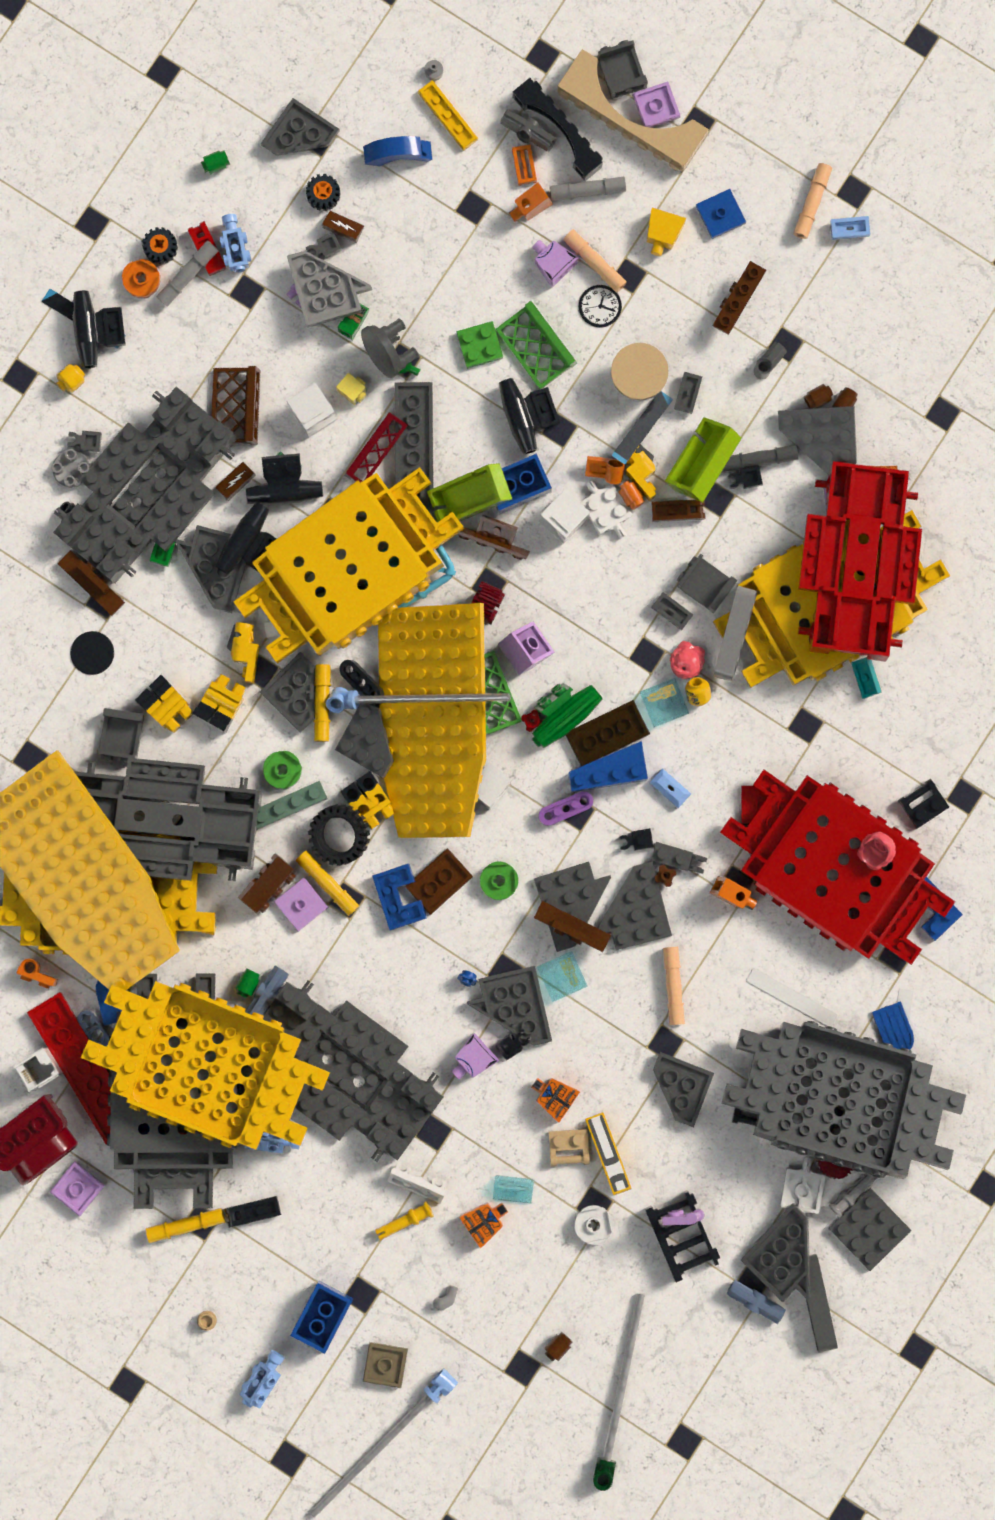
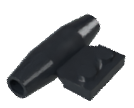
M81 290L74 292L72 317L77 352L82 368H95L98 362V344L106 347L126 346L122 308H102L95 313L89 291Z
M505 379L499 382L502 406L512 435L523 455L537 451L534 428L542 430L560 424L549 388L546 387L530 392L523 398L514 379Z
M300 453L261 457L263 477L267 483L246 488L247 504L258 502L262 505L300 503L323 497L322 481L299 480L302 474Z
M256 502L242 517L225 543L215 567L229 574L244 559L246 565L258 572L252 562L267 551L266 546L277 539L270 533L261 531L270 511L268 508Z

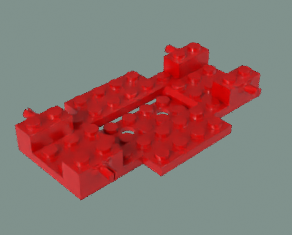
M833 461L827 481L815 480L814 487L826 488L827 511L826 516L807 514L798 590L817 592L816 610L813 614L811 627L799 626L798 634L809 635V652L829 654L830 651L867 655L868 660L886 662L890 656L891 646L902 648L903 640L891 639L895 603L911 605L915 603L922 529L903 526L906 499L916 501L918 499V492L907 491L909 471ZM850 520L842 592H838L845 522ZM883 525L876 595L873 597L880 526ZM861 534L868 536V543L861 544L858 541V536ZM857 571L864 573V580H855L854 573Z

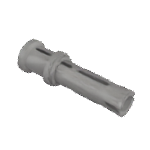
M865 1173L846 1192H841V1196L828 1206L841 1218L842 1213L849 1206H853L854 1200L878 1177Z

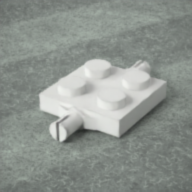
M591 480L586 485L592 494L580 503L590 511L589 519L599 535L615 530L619 539L626 536L621 524L633 516L614 484L598 489L593 480Z
M804 1158L803 1169L786 1168L780 1207L789 1208L794 1203L804 1213L819 1214L825 1175L817 1174L810 1170L812 1159Z

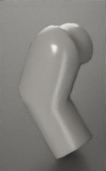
M449 1285L446 1296L435 1298L433 1306L440 1311L452 1306L458 1288Z

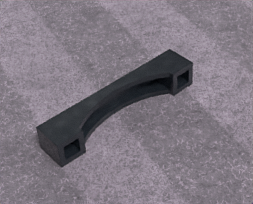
M528 78L513 91V99L524 112L527 109L537 112L558 127L573 151L575 158L573 169L584 181L588 180L602 168V156L597 151L594 152L590 148V142L578 134L577 127L565 119L567 118L565 113L553 105V99L541 91V85L536 80L533 81L531 78Z

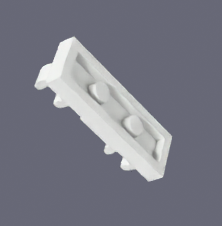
M397 1163L396 1167L392 1168L387 1180L388 1182L441 1204L447 1191L444 1190L446 1182H443L441 1187H437L435 1185L437 1178H434L429 1183L421 1176L410 1175L409 1166L404 1172L400 1170L401 1163Z

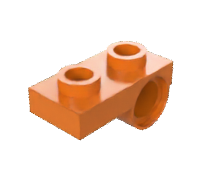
M587 456L585 476L605 478L607 483L620 484L623 480L625 464L617 459Z
M25 959L22 961L16 972L21 975L20 979L31 982L32 979L39 981V986L48 989L50 986H56L58 981L54 977L40 973V963L35 959ZM29 962H32L35 966L32 973H28L26 970V965Z

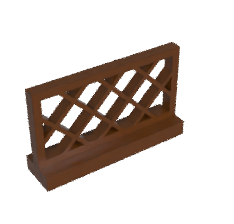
M248 366V368H213L211 416L219 422L217 413L223 408L228 415L221 423L224 425L232 418L237 424L231 431L234 433L239 427L244 430V439H237L233 444L258 445L261 370L256 366ZM218 373H227L230 378L221 384L218 381ZM239 373H246V380L240 385L234 378ZM233 380L239 387L230 394L225 387ZM242 389L245 392V399L239 403L234 396ZM224 390L229 396L220 403L217 397ZM233 399L238 405L229 412L224 406ZM241 408L245 415L238 422L233 415Z

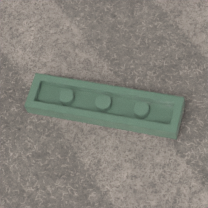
M315 782L261 806L257 818V830L328 799L321 782Z

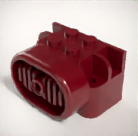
M52 1094L42 1096L0 1128V1170L11 1171L22 1186L37 1178L78 1145V1141L67 1128V1120L62 1114V1110L51 1099L53 1098Z

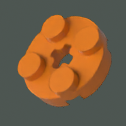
M146 259L132 261L126 265L122 272L123 285L132 296L148 298L157 291L160 285V274L156 266ZM142 274H144V278L146 280L144 282L138 283V279L136 277L142 276Z

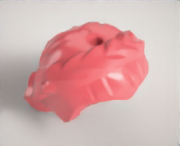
M682 641L671 653L670 666L673 673L681 679H690L698 676L705 663V650L700 646H693L688 641Z
M882 832L868 834L863 839L857 852L859 859L875 871L887 866L896 854L893 840Z

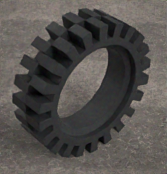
M346 804L329 806L318 812V815L313 818L314 821L310 823L309 827L312 829L308 831V835H311L309 843L313 842L314 846L311 849L318 852L315 854L317 857H323V862L329 861L330 865L337 864V866L346 865L361 857L363 852L367 850L366 844L370 842V839L367 838L370 835V831L366 829L369 827L368 822L364 823L363 820L366 818L363 815L359 816L360 811L352 810V806L346 807ZM342 818L352 826L355 839L353 846L348 851H335L326 843L324 828L330 819Z

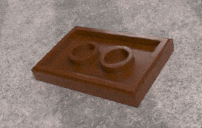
M447 848L414 878L415 882L407 884L405 888L417 901H422L424 909L431 915L473 876Z

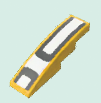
M604 1113L586 1118L587 1126L613 1196L631 1190L630 1182Z

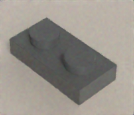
M684 372L674 407L675 410L693 413L702 376Z
M662 592L651 607L681 631L693 616L691 612L664 592Z

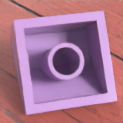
M534 621L513 631L498 643L519 675L532 669L555 653Z

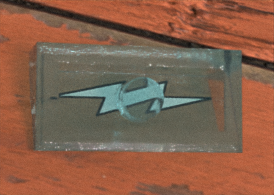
M496 1175L493 1199L531 1203L534 1180Z

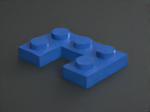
M409 863L372 875L389 930L427 919L421 900L403 906L398 887L415 882Z
M926 877V878L924 879L925 881H927L928 883H930L932 886H934L935 888H937V887L929 880L928 877ZM954 905L945 917L928 907L934 915L921 928L936 941L963 914Z

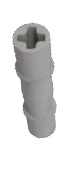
M625 177L603 178V180L574 184L569 182L568 184L549 186L551 201L564 199L572 200L573 197L626 192Z
M207 240L193 254V258L178 272L173 280L168 281L169 283L156 297L168 307L182 293L181 290L197 275L202 267H206V264L218 252L217 248Z

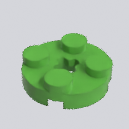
M278 751L266 758L263 765V773L266 781L271 786L277 789H288L299 781L302 766L299 759L293 753ZM279 765H280L281 767H283L284 765L287 766V767H286V770H287V773H286V774H284V773H282L281 775L278 774V773H279V769H277V768H278Z
M493 862L485 867L481 873L480 885L488 897L494 900H504L513 895L517 889L518 875L514 868L506 862ZM498 875L505 879L501 886H497V883H494V879H497Z

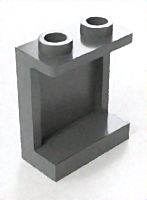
M624 40L616 46H605L598 51L597 58L611 99L647 88L648 81L640 66L634 47V40Z
M104 708V722L97 754L101 755V759L113 760V757L120 758V762L127 763L128 758H138L144 715Z

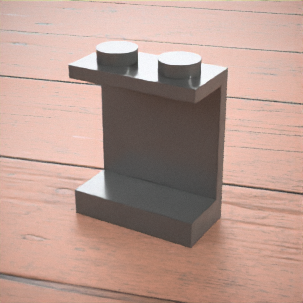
M700 553L698 557L694 556L689 562V570L686 573L683 571L677 579L679 582L677 587L709 611L715 613L738 580L732 576L730 578L704 560L703 555Z

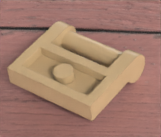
M588 1129L549 1131L551 1167H555L557 1164H590ZM583 1149V1155L556 1157V1151Z

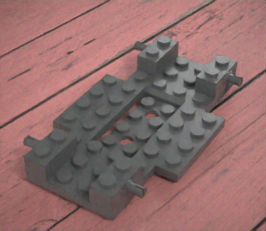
M175 387L166 397L155 391L152 397L160 404L152 414L154 420L148 428L141 433L128 422L92 464L89 471L81 477L80 481L93 491L84 504L81 506L77 503L71 512L67 514L59 507L54 511V514L61 519V523L53 533L115 584L125 572L130 577L134 576L131 572L136 574L137 571L130 566L151 541H154L166 552L215 495L201 481L223 455L229 460L235 456V453L229 450V448L237 440L236 435L220 421H216L195 404L178 387ZM158 448H160L161 450L158 452V454L154 455L152 461L147 465L145 469L141 471V474L136 478V480L129 485L126 492L120 498L117 499L115 505L111 507L110 505L112 504V501L117 497V495L122 491V489L127 485V483L133 478V476L138 472V470L143 466V464L149 459V457L154 453V451H157ZM164 469L166 472L165 477L158 479L155 475L156 471ZM134 498L141 499V505L137 508L131 506V501Z
M128 758L126 776L95 774V762H88L87 773L75 772L118 833L119 830L195 838V841H183L119 833L150 877L191 881L194 862L226 867L229 869L228 881H236L237 870H253L255 858L254 842L258 813H260L262 793L260 790L247 789L248 778L240 777L239 788L203 785L205 765ZM123 797L199 804V807L123 799ZM138 811H142L145 814V818L141 822H137L134 819V814ZM176 815L183 817V823L179 826L174 825L172 821Z
M307 980L302 989L296 988L290 982H286L275 997L274 1002L263 1015V1020L270 1022L273 1019L281 1022V1027L285 1029L284 1033L301 1039L294 1058L301 1061L304 1060L308 1064L330 1072L328 1079L365 1105L364 1108H361L326 1082L323 1091L304 1084L295 1108L339 1141L352 1125L367 1136L366 1138L377 1147V1150L371 1157L374 1159L379 1154L374 1161L378 1162L383 1153L389 1154L398 1161L444 1097L433 1087L439 1076H435V1073L432 1072L428 1080L424 1081L398 1063V1060L409 1046L347 1000L334 1016L309 997L308 992L314 985L313 983L309 985V980ZM323 1032L383 1075L385 1079L382 1080L322 1035ZM252 1047L249 1050L252 1055L251 1058L256 1059L259 1057L260 1050L257 1047ZM330 1053L333 1055L334 1060L331 1064L323 1062L322 1057L324 1054ZM361 1076L364 1078L365 1083L362 1087L354 1085L355 1077Z

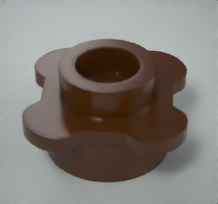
M660 865L654 879L657 883L660 882L665 884L666 887H670L673 877L676 876V871L666 868L665 865Z

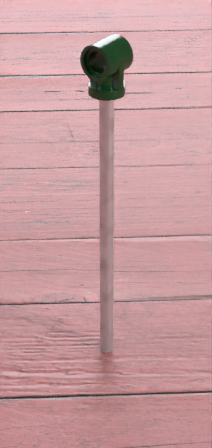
M637 1293L604 1457L597 1458L593 1475L594 1486L601 1491L608 1490L613 1483L616 1461L611 1460L645 1297L643 1294ZM600 1475L608 1477L609 1480L606 1484H600L597 1481Z

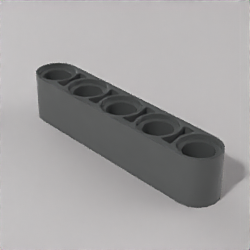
M817 1254L809 1255L811 1298L809 1300L806 1299L819 1353L837 1349L838 1346Z

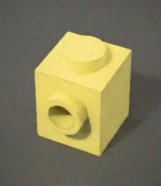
M347 373L336 386L337 391L353 405L357 402L361 403L367 395L365 393L367 390L364 386L366 383L358 376L354 378L350 373Z

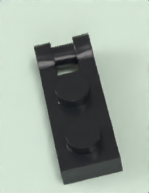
M277 1196L224 1208L225 1214L228 1215L229 1219L227 1222L228 1228L282 1215ZM240 1211L241 1219H236L235 1212Z

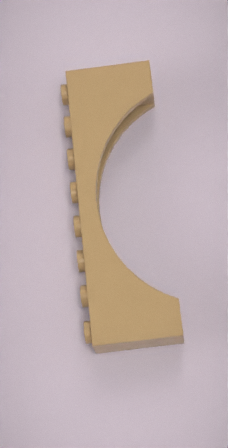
M582 49L557 86L559 96L564 100L569 99L574 102L578 109H585L594 119L604 121L611 130H618L625 139L629 141L632 139L638 143L637 145L641 149L651 151L658 160H665L672 169L683 172L706 138L709 129L693 119L680 126L660 129L641 126L624 118L610 105L601 90L597 74L598 59Z

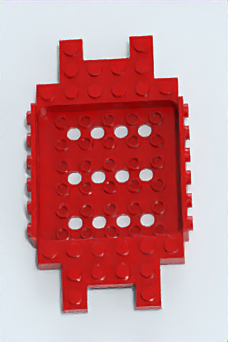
M763 769L753 786L768 795L765 802L747 827L730 817L720 831L725 837L751 854L741 868V871L756 881L754 883L757 886L755 890L763 896L769 894L773 897L771 900L779 907L783 904L789 908L787 911L795 918L799 915L805 919L803 922L811 929L814 926L820 930L819 934L827 940L831 937L836 941L835 946L843 951L855 949L869 959L879 944H881L912 965L922 951L920 947L907 939L912 929L928 907L945 917L956 902L924 880L935 863L920 853L922 849L918 847V842L910 837L909 839L903 837V832L896 827L890 828L887 826V821L882 817L871 815V810L866 806L855 804V799L850 795L839 793V788L831 782L821 785L806 775L795 791ZM821 815L828 818V824L825 827H821L817 823V819ZM810 831H814L817 834V840L813 843L808 842L806 839V834ZM882 832L888 835L893 840L896 851L895 857L891 861L892 869L884 871L881 867V869L875 871L869 868L857 856L859 848L853 849L850 847V839L858 838L861 846L863 839L868 834ZM799 847H803L806 850V856L802 859L795 856V850ZM842 853L849 856V862L846 865H842L838 861V857ZM787 863H792L795 866L793 874L789 875L784 872V866ZM831 869L838 872V878L834 881L827 878V873ZM873 876H879L881 878V885L873 887L870 879ZM820 885L827 888V894L823 897L816 894V888ZM864 891L870 894V900L867 903H862L859 900L860 893ZM855 907L859 910V916L856 919H851L848 916L850 908Z

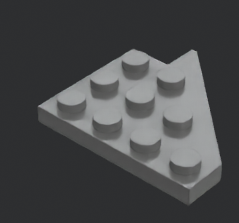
M307 251L287 256L307 328L362 312L357 294L371 291L372 287L370 284Z

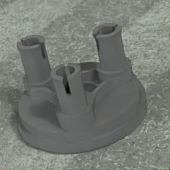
M400 318L388 326L378 328L372 325L366 326L361 330V338L369 357L375 366L388 378H394L408 363L419 358V354L414 347L399 355L393 346L394 342L400 340V336L396 335L406 329L404 322Z

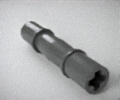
M797 446L775 447L772 450L731 455L722 471L727 472L746 467L763 466L776 462L780 464L782 462L798 460Z

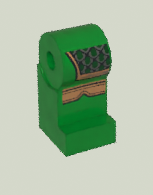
M361 303L359 304L362 312L344 317L337 327L339 333L351 340L355 338L369 313V308Z

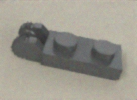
M656 842L651 861L703 874L704 869L690 866L691 859L707 862V858L687 850Z

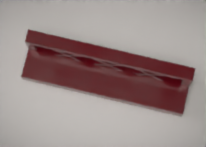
M389 412L348 468L345 476L350 480L363 482L354 475L359 468H366L367 476L364 480L372 476L408 425ZM394 420L402 428L398 433L390 434L389 425ZM388 437L389 446L379 449V439ZM377 452L378 461L374 464H368L367 456L369 453Z

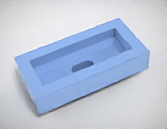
M869 216L830 220L832 240L870 236Z
M663 768L650 782L655 789L677 808L691 795L687 789ZM668 785L674 788V791H671L668 788Z

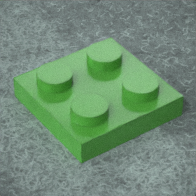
M493 321L456 331L467 369L503 359Z

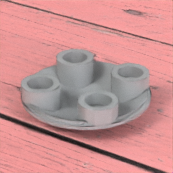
M68 449L57 456L51 468L54 478L59 484L65 487H76L82 484L80 479L89 471L90 463L83 453L74 449Z

